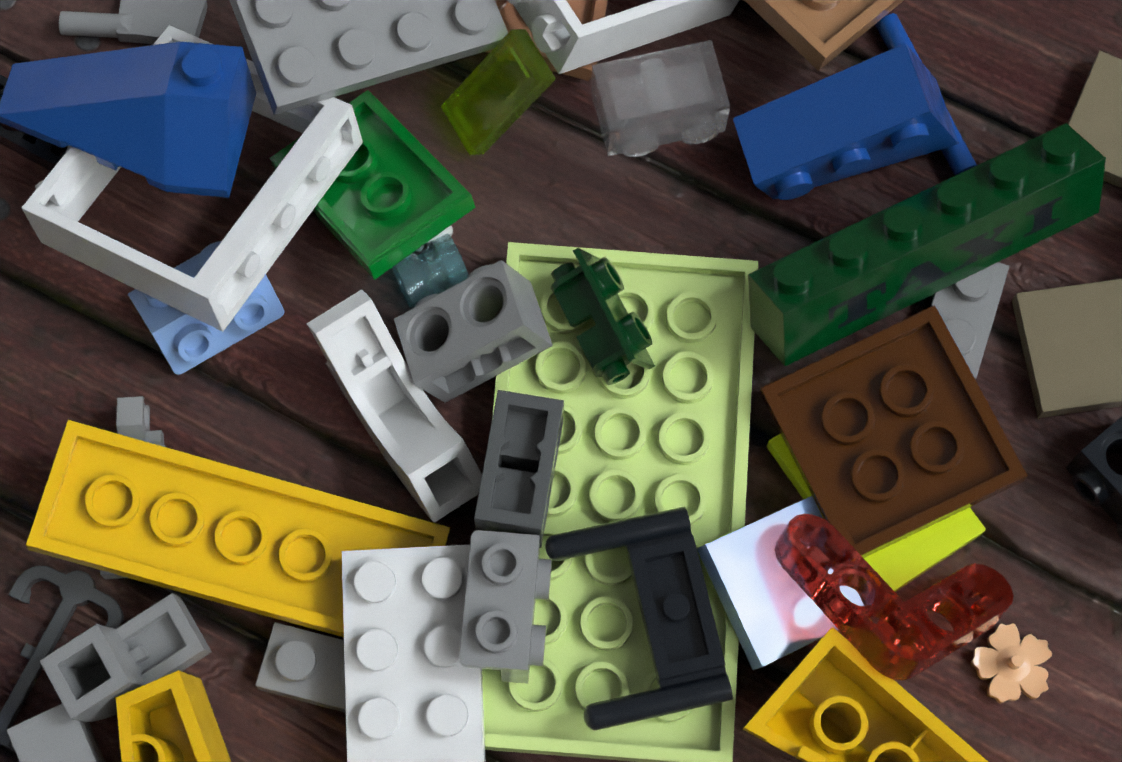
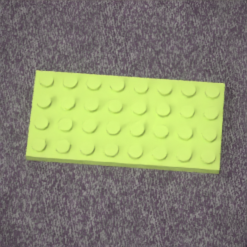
M508 242L506 264L531 282L553 346L496 376L493 413L498 390L564 400L563 426L539 559H550L546 553L545 545L548 537L551 535L684 506L688 512L691 533L694 536L696 548L745 527L755 335L750 323L748 274L758 270V261L580 248L600 259L606 257L612 263L624 285V290L618 293L628 314L635 312L639 316L652 339V345L646 349L655 367L647 369L637 364L629 363L626 366L630 374L618 383L607 385L603 377H596L594 375L592 367L576 338L596 325L593 318L588 319L577 327L570 326L556 296L551 290V285L554 283L551 276L553 270L569 262L574 263L576 268L580 266L573 250L580 247ZM626 546L561 561L552 560L549 600L536 599L534 625H546L543 666L530 665L528 684L502 682L501 670L482 669L485 750L632 762H733L739 639L699 553L698 556L726 664L725 670L730 681L733 700L601 730H591L584 721V710L587 705L658 689L660 686L653 665Z

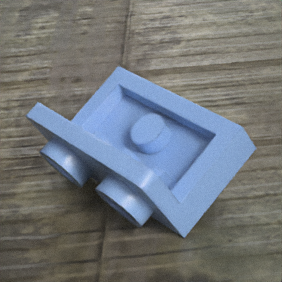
M221 241L208 245L201 253L174 267V269L194 278ZM266 274L223 332L137 289L128 293L170 367L177 375L188 371L281 318L285 313Z

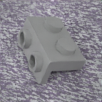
M476 530L472 533L459 657L463 667L501 670L502 682L528 684L530 665L543 666L546 625H534L536 599L549 600L552 560L539 559L540 535Z

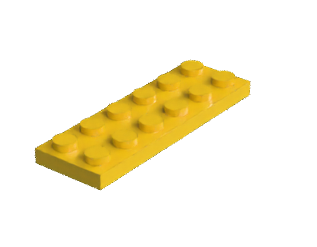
M68 420L26 547L33 552L344 638L342 551L445 546L450 527Z

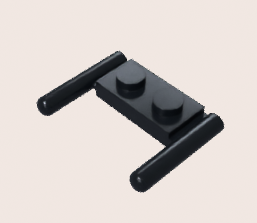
M685 506L548 537L545 549L549 558L554 561L626 546L653 665L660 686L658 689L587 705L584 710V721L591 730H601L733 700L730 681L725 670L726 664Z

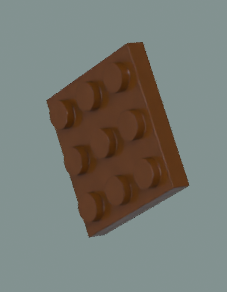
M935 305L760 388V395L847 565L857 562L1024 482L1028 476Z

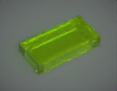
M512 29L442 104L441 108L469 155L484 154L556 78L526 29Z

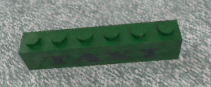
M1065 123L748 274L751 328L784 366L792 364L1099 213L1106 157L1071 126Z

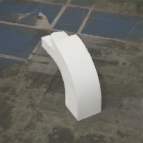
M361 289L308 322L307 326L327 359L326 365L346 399L393 471L429 518L435 523L479 494L482 474L468 447L459 434L438 412L423 389L413 383L409 367L399 352L372 299Z

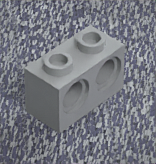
M502 260L495 264L475 269L466 280L440 294H433L422 298L413 309L394 318L413 383L445 403L553 346L531 282ZM502 307L500 313L495 317L497 311Z

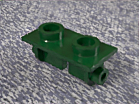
M580 248L573 250L580 266L576 268L574 263L569 262L553 270L551 276L554 283L551 285V290L556 296L570 326L577 327L588 319L593 318L596 325L576 338L592 367L594 375L596 377H603L607 385H612L622 381L630 374L626 366L629 363H634L647 369L655 367L646 349L652 345L651 336L639 316L635 312L628 314L618 295L619 292L624 290V285L612 263L606 257L600 259Z

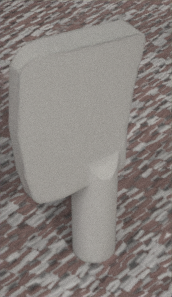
M121 0L119 14L61 11L59 31L61 35L109 37L118 38L120 42L153 45L170 25L199 38L207 12V0Z

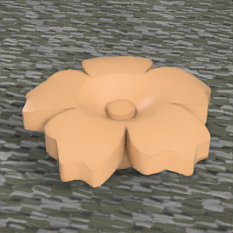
M1001 623L997 626L995 632L987 638V644L990 648L976 647L973 650L971 665L977 670L979 679L987 680L992 678L988 685L987 695L994 698L998 703L1002 704L1007 700L1016 701L1020 698L1021 692L1031 699H1037L1041 693L1049 689L1046 682L1049 673L1045 668L1038 666L1052 656V652L1048 648V641L1037 639L1032 634L1026 635L1020 641L1019 632L1014 623L1010 625Z

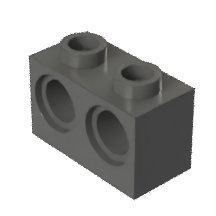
M503 390L497 391L474 517L476 530L540 535V548H542L563 426L564 400Z

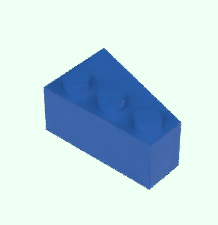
M906 43L733 118L754 185L772 199L779 198L780 200L795 199L809 193L814 187L959 144L936 78Z

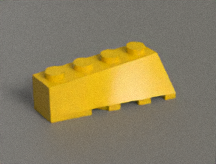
M833 627L830 628L743 728L744 731L803 762H988Z

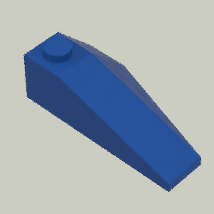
M172 42L15 63L12 65L0 101V122L58 147L64 148L70 145L94 155L99 164L113 170H117L120 166L146 178L149 185L166 192L229 198L257 92L243 47Z

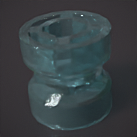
M448 233L430 240L427 249L421 251L420 255L417 256L415 253H412L392 267L410 309H413L422 298L433 294H440L466 280L469 276L463 259Z

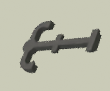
M34 566L25 570L17 578L8 594L22 603L30 604L31 587L37 582L46 581L59 587L63 597L37 647L28 643L25 644L20 655L29 659V662L0 712V744L14 750V747L6 729L12 727L43 670L40 660L53 652L76 608L91 602L107 611V627L117 629L124 623V614L120 605L111 596L97 590L93 578L84 571L76 570L64 574L48 566Z

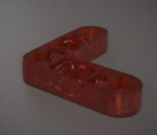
M804 513L793 517L776 541L774 549L776 559L790 577L870 665L882 675L893 680L904 681L915 677L992 629L1013 603L1014 594L1011 585L1005 577L987 565L976 563L963 567L904 602L827 520L812 514ZM833 569V572L829 574V570ZM839 586H848L855 589L864 597L867 606H859L849 601L842 594ZM967 596L971 598L981 597L971 607L965 600ZM927 610L937 612L946 618L952 625L953 631H946L938 627L928 617ZM875 617L879 619L877 624L873 622Z

